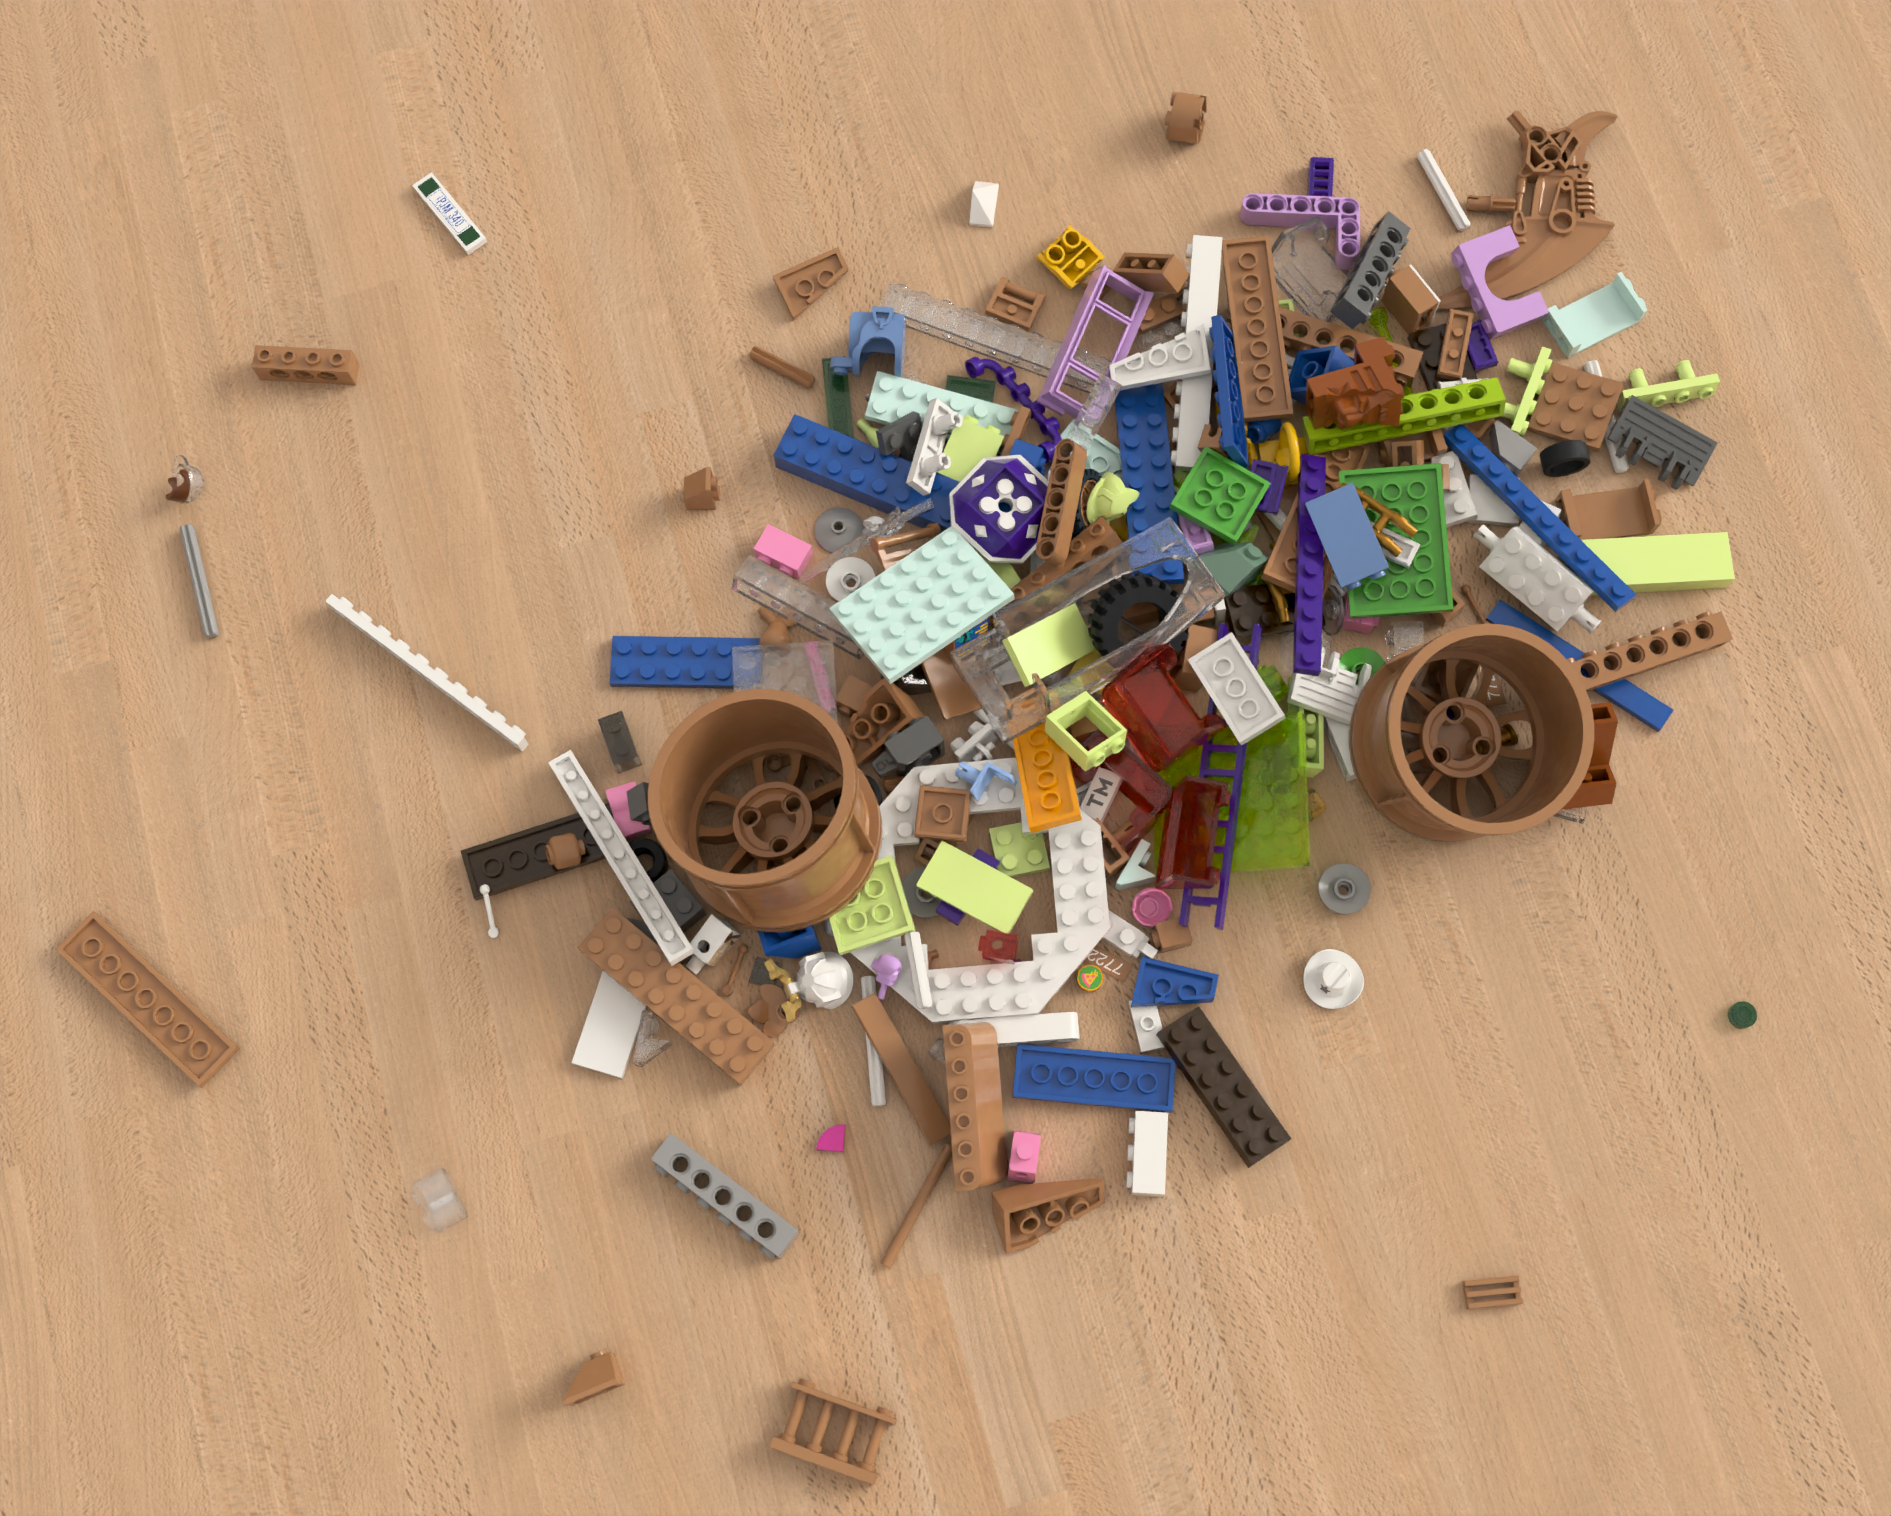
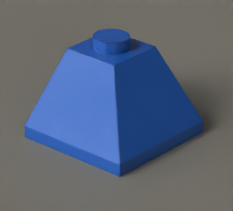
M814 925L804 929L780 933L758 931L766 956L798 959L822 949Z

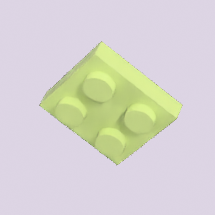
M1022 822L989 828L994 857L1000 861V865L997 868L998 871L1012 878L1050 870L1043 833L1023 835Z

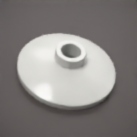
M842 558L829 568L826 575V587L832 598L839 602L875 578V573L872 567L860 558ZM849 581H854L856 585L854 587H848L847 583Z

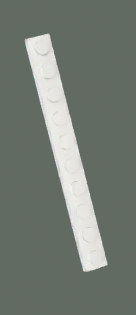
M331 594L325 601L334 612L523 752L529 745L524 738L526 733L516 725H513L511 728L505 723L506 718L499 712L494 710L491 713L487 710V704L479 697L475 696L472 699L466 694L468 690L457 681L452 684L447 680L449 676L438 667L435 670L428 666L430 662L421 654L413 655L409 652L410 647L401 639L393 640L390 637L391 633L385 627L373 625L371 623L372 619L363 611L359 613L352 609L354 605L342 596L338 599Z
M569 750L548 762L670 965L673 966L695 953L572 751Z

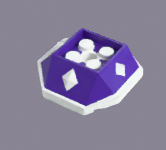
M1021 455L983 458L949 494L951 526L988 563L1023 564L1036 550L1049 481ZM1002 502L1008 503L1011 511L1007 513L1002 512L998 504Z

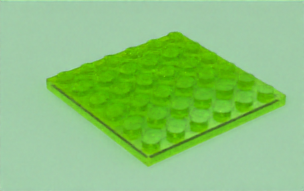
M1303 712L1285 713L1286 718L1247 742L1231 872L1310 866L1305 714ZM1206 722L1153 727L1155 876L1157 878L1182 877L1186 875ZM1230 727L1214 728L1212 744L1238 745V740ZM1211 752L1209 769L1235 770L1237 753ZM1208 776L1206 794L1231 795L1234 778ZM1205 802L1202 819L1228 821L1230 803ZM1201 827L1199 845L1225 846L1227 828ZM1198 852L1196 870L1221 872L1224 854Z

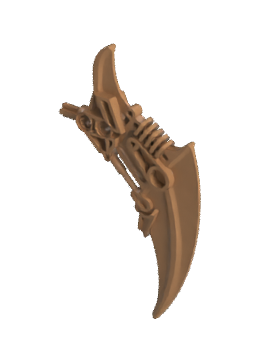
M1514 111L1507 118L1520 135L1518 140L1522 143L1523 159L1521 170L1516 178L1518 183L1515 212L1512 219L1506 222L1504 227L1511 226L1520 247L1512 255L1492 262L1486 267L1485 282L1488 289L1496 297L1504 300L1536 288L1559 276L1591 253L1615 226L1613 222L1600 220L1594 215L1596 214L1594 183L1592 179L1586 178L1591 169V164L1588 161H1584V157L1592 139L1603 129L1615 123L1617 119L1616 114L1604 111L1591 112L1578 118L1567 127L1547 132L1540 126H1531L1519 111ZM1526 183H1535L1530 216L1524 217L1521 209L1523 196L1526 191ZM1463 285L1438 297L1441 302L1437 311L1472 307L1471 297Z

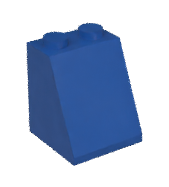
M1336 345L1298 351L1289 376L1291 398L1306 405L1307 379L1353 366L1354 361Z

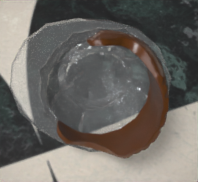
M183 455L176 456L173 462V477L168 479L172 491L166 495V499L180 502L181 504H189V502L195 501L201 496L205 487V480L197 468L189 465L186 457Z

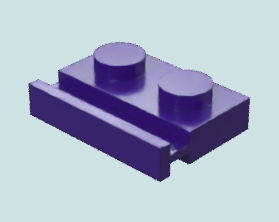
M1253 459L1250 471L1271 483L1255 511L1278 515L1289 466L1285 465L1284 467L1276 463Z

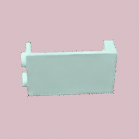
M1620 272L1611 284L1561 309H1558L1556 305L1548 308L1549 313L1542 319V322L1568 359L1641 322L1648 310L1644 300L1638 297L1634 291L1631 281Z

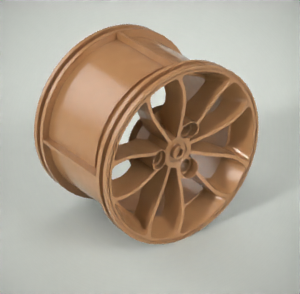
M1475 624L1457 628L1438 636L1426 644L1408 649L1388 660L1370 677L1360 692L1353 708L1349 727V752L1353 771L1363 793L1372 806L1384 818L1401 830L1420 838L1439 842H1457L1483 836L1516 833L1548 820L1559 812L1579 789L1589 768L1594 746V719L1590 700L1580 677L1569 661L1557 649L1540 637L1525 630L1501 624ZM1441 660L1439 683L1442 702L1435 704L1410 683L1423 665ZM1461 660L1481 665L1480 679L1471 698L1459 697L1456 690L1454 674L1456 665ZM1495 673L1515 690L1525 707L1524 710L1495 718L1493 713L1483 705ZM1405 696L1425 716L1422 724L1401 721ZM1447 708H1450L1453 711V720H1450L1447 717ZM1519 720L1527 721L1531 724L1533 745L1530 748L1515 750L1501 745V725ZM1401 732L1419 735L1421 749L1405 755ZM1477 742H1479L1482 747L1481 755L1476 751L1475 748ZM1434 750L1440 753L1441 759L1439 762H1436L1433 758ZM1497 757L1510 760H1530L1524 780L1516 792L1507 800L1503 796L1489 767ZM1419 760L1421 766L1430 769L1421 784L1418 783L1408 765L1409 763ZM1443 775L1450 777L1452 812L1441 806L1428 794ZM1473 776L1476 777L1485 789L1495 808L1492 812L1480 817H1474L1466 803L1467 778Z
M750 689L716 698L692 712L672 731L653 764L648 786V809L658 840L675 863L688 873L692 884L705 902L720 916L736 925L755 931L780 933L804 929L830 918L850 903L861 891L874 870L875 861L880 853L883 833L881 811L876 795L865 775L857 767L853 751L836 721L825 710L804 697L782 690ZM788 753L791 758V770L786 781L766 783L764 778L765 757L770 754ZM805 755L820 760L840 775L839 778L804 794L800 787L805 775ZM749 761L753 762L757 786L746 793L742 799L715 790L718 784L732 771ZM841 794L834 816L814 814V811ZM707 803L720 804L734 809L733 824L723 828H709L702 825L700 820L705 805ZM800 807L797 811L791 812L793 809ZM812 833H823L816 842L810 838ZM699 842L714 845L739 842L740 846L720 871L705 866ZM787 846L783 851L778 852L781 847ZM802 848L806 850L804 853L798 856L799 850H801ZM755 858L758 859L757 873L739 874ZM774 863H777L779 867L773 868Z

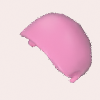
M1149 887L1136 894L1131 909L1134 918L1144 926L1154 927L1155 923L1167 920L1173 911V905L1170 896L1162 889Z

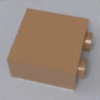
M1412 265L1403 270L1397 269L1388 278L1389 281L1384 289L1385 292L1381 302L1409 335L1424 329L1432 323L1441 300Z

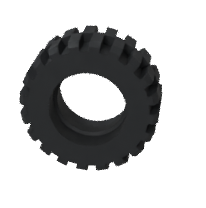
M1128 573L1121 575L1122 580L1120 581L1114 578L1108 582L1110 587L1107 590L1100 589L1097 594L1101 597L1098 601L1093 600L1090 606L1094 611L1093 614H1088L1087 622L1091 624L1088 632L1089 636L1093 639L1092 644L1107 662L1118 670L1123 669L1128 674L1134 675L1138 671L1141 675H1146L1150 673L1149 669H1153L1155 672L1162 670V664L1167 662L1170 665L1175 661L1173 656L1176 652L1181 654L1184 649L1181 643L1183 640L1187 641L1189 633L1185 630L1186 627H1190V618L1186 616L1188 613L1186 604L1182 602V597L1178 592L1156 576H1147L1144 573H1136L1135 576H1131ZM1150 602L1154 604L1159 611V623L1154 634L1140 644L1127 645L1123 643L1118 637V624L1123 613L1137 603Z

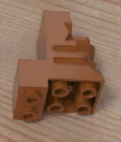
M1384 336L1355 344L1353 366L1307 379L1306 413L1314 430L1322 427L1326 428L1333 423L1341 430L1349 429L1357 424L1362 425L1364 422L1367 424L1379 422L1380 425L1399 426L1400 415L1403 414L1401 399L1404 398V390L1400 383L1397 384L1392 366L1395 352L1392 345L1387 344Z
M1611 702L1591 704L1594 719V746L1590 765L1579 789L1561 810L1606 805L1613 802L1617 783L1609 762L1618 719Z

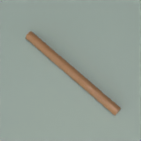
M945 1143L881 1261V1264L890 1268L952 1155L951 1145Z

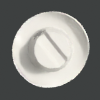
M1334 949L1319 951L1310 958L1305 967L1303 981L1306 993L1314 1003L1321 1007L1338 1009L1348 1006L1360 996L1363 990L1364 976L1361 968L1352 957L1344 952Z

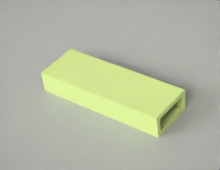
M1728 532L1582 540L1634 593L1727 588L1735 579Z

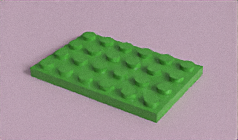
M1441 463L1339 471V486L1341 483L1350 484L1353 482L1355 487L1363 490L1373 499L1406 518L1418 531L1411 538L1390 521L1384 528L1420 544L1409 569L1386 559L1389 566L1388 569L1384 570L1386 575L1373 581L1370 577L1360 580L1361 586L1348 591L1350 619L1453 612ZM1370 508L1365 511L1369 521L1373 523L1381 516Z

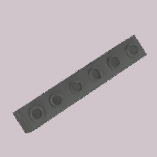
M1389 211L1374 225L1330 310L1333 315L1352 330L1359 323L1364 324L1372 315L1370 309L1379 301L1380 297L1377 295L1387 285L1385 280L1394 271L1392 266L1401 257L1399 251L1408 242L1406 237L1411 228Z

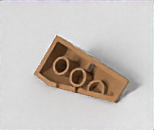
M885 678L865 694L862 699L863 703L858 711L852 715L851 722L844 732L853 751L858 768L885 750L884 742L887 741L886 738L895 731L902 732L908 728V724L914 719L925 717L908 694L894 683L889 684ZM834 771L836 776L839 778L840 775L836 771Z
M1102 1178L1018 1184L991 1192L993 1216L1006 1254L1033 1246L1039 1242L1038 1238L1051 1230L1055 1233L1061 1229L1059 1225L1071 1218L1078 1219L1105 1203L1104 1181Z

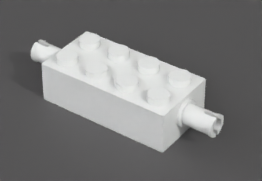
M1484 524L1473 535L1474 538L1490 550L1489 556L1479 567L1557 632L1572 619L1582 625L1590 634L1601 623V620L1584 608L1585 601L1594 591L1578 575L1518 526L1511 528L1504 538L1496 536Z

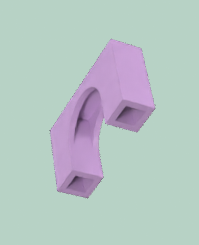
M1510 225L1462 243L1451 252L1452 263L1459 270L1462 277V285L1471 297L1472 308L1478 313L1480 320H1482L1481 324L1489 340L1540 321L1549 313L1540 291L1517 300L1507 301L1492 294L1486 285L1485 270L1487 265L1512 255L1520 247Z

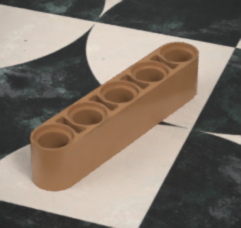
M1068 438L1059 441L1055 448L1036 544L1037 556L1054 566L1063 564L1068 557L1087 460L1086 450Z

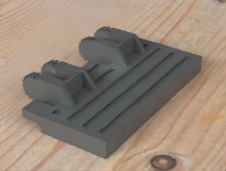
M1633 395L1627 399L1607 438L1617 444L1621 436L1624 437L1615 454L1618 458H1622L1625 455L1631 442L1637 444L1629 458V464L1633 466L1640 457L1658 468L1666 460L1658 476V480L1661 482H1665L1668 479L1674 466L1680 468L1671 485L1676 490L1683 482L1691 486L1696 484L1718 442Z

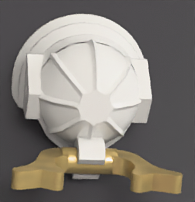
M820 952L804 957L799 961L801 968L796 973L795 982L786 970L779 968L772 959L764 962L769 971L770 979L779 978L782 981L786 996L790 1000V1002L786 1001L781 1004L782 1009L785 1011L787 1022L795 1020L796 1010L802 1004L801 998L807 1002L815 1003L817 1008L835 1009L847 1000L852 991L853 973L845 958L835 952Z

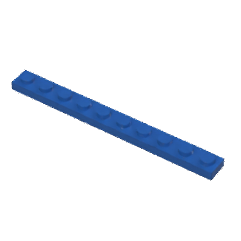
M1463 424L1444 434L1446 445L1615 612L1634 599L1636 594Z

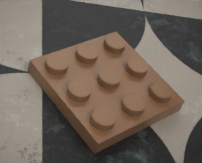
M1552 362L1529 421L1527 431L1560 441L1581 440L1586 442L1589 450L1599 452L1624 383Z

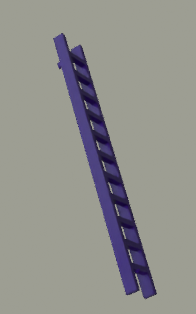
M1219 623L1217 641L1227 635L1228 627L1225 623ZM1254 624L1251 645H1240L1245 653H1250L1249 660L1256 671L1257 665H1259L1258 658L1262 627L1259 624ZM1209 696L1179 925L1188 927L1191 903L1194 906L1204 907L1217 905L1214 927L1218 930H1223L1247 743L1242 746L1239 741L1238 745L1212 744L1214 728L1229 727L1225 719H1216L1217 706L1211 696ZM1211 752L1237 753L1235 770L1209 769ZM1208 776L1234 778L1232 794H1206ZM1204 803H1230L1228 821L1202 819ZM1201 827L1227 828L1225 846L1199 845ZM1198 852L1224 854L1221 872L1196 870ZM1194 878L1220 880L1218 898L1192 896Z

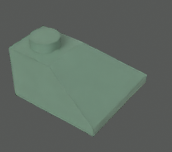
M1251 542L1236 543L1235 546L1231 543H1221L1214 547L1213 551L1197 556L1191 563L1220 591L1228 596L1254 581L1269 559Z

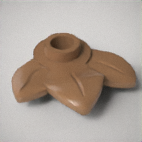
M763 984L760 985V993L763 1000L753 1004L747 1013L754 1020L764 1023L763 1033L767 1037H773L781 1034L787 1024L794 1022L799 1017L800 1008L796 1010L795 1020L787 1022L786 1015L781 1007V1004L784 1002H790L785 992L777 985Z

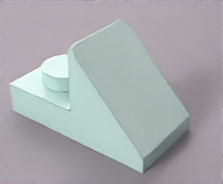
M1141 839L1117 880L1115 889L1120 891L1155 881L1156 876L1140 867V865L1145 867L1152 853L1148 852L1151 845L1149 842Z

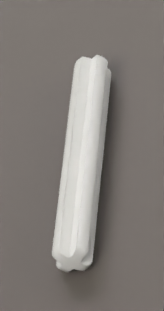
M1428 149L1422 150L1417 154L1419 162L1456 228L1459 231L1466 230L1470 227L1467 216L1431 152Z

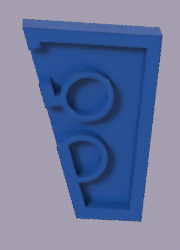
M1142 957L1131 1007L1212 1003L1219 975Z

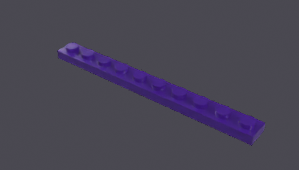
M1301 454L1298 476L1293 673L1319 676L1322 652L1324 547L1305 503L1325 495L1326 458Z

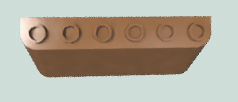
M987 1022L942 1025L955 1192L970 1191L998 1184L1007 1176V1157L996 1030Z

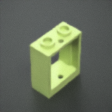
M1084 691L1048 714L1044 731L1085 772L1093 766L1097 767L1102 764L1105 758L1111 754L1119 753L1125 746L1127 730L1087 691ZM1085 716L1108 737V739L1090 751H1087L1065 730Z

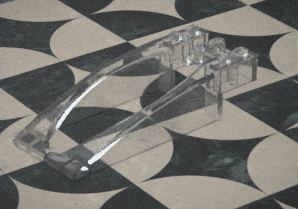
M1170 516L993 613L995 628L950 652L952 664L964 684L973 693L990 720L993 730L1004 745L1046 722L1048 714L1084 691L1092 695L1141 663L1210 611L1225 598L1226 594ZM1167 560H1179L1187 565L1189 575L1185 588L1159 626L1047 688L1038 674L1033 673L1031 674L1033 688L1013 699L1009 698L992 671L1011 660L1002 640L1062 610L1078 598L1114 578L1121 577V575Z

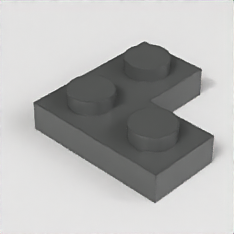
M912 411L876 431L881 454L887 456L900 449L903 459L910 462L913 461L922 430L920 413Z

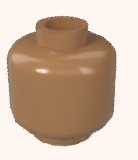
M573 833L551 837L548 845H545L547 861L549 865H554L556 869H564L580 864L581 855L585 854L582 839L577 840Z

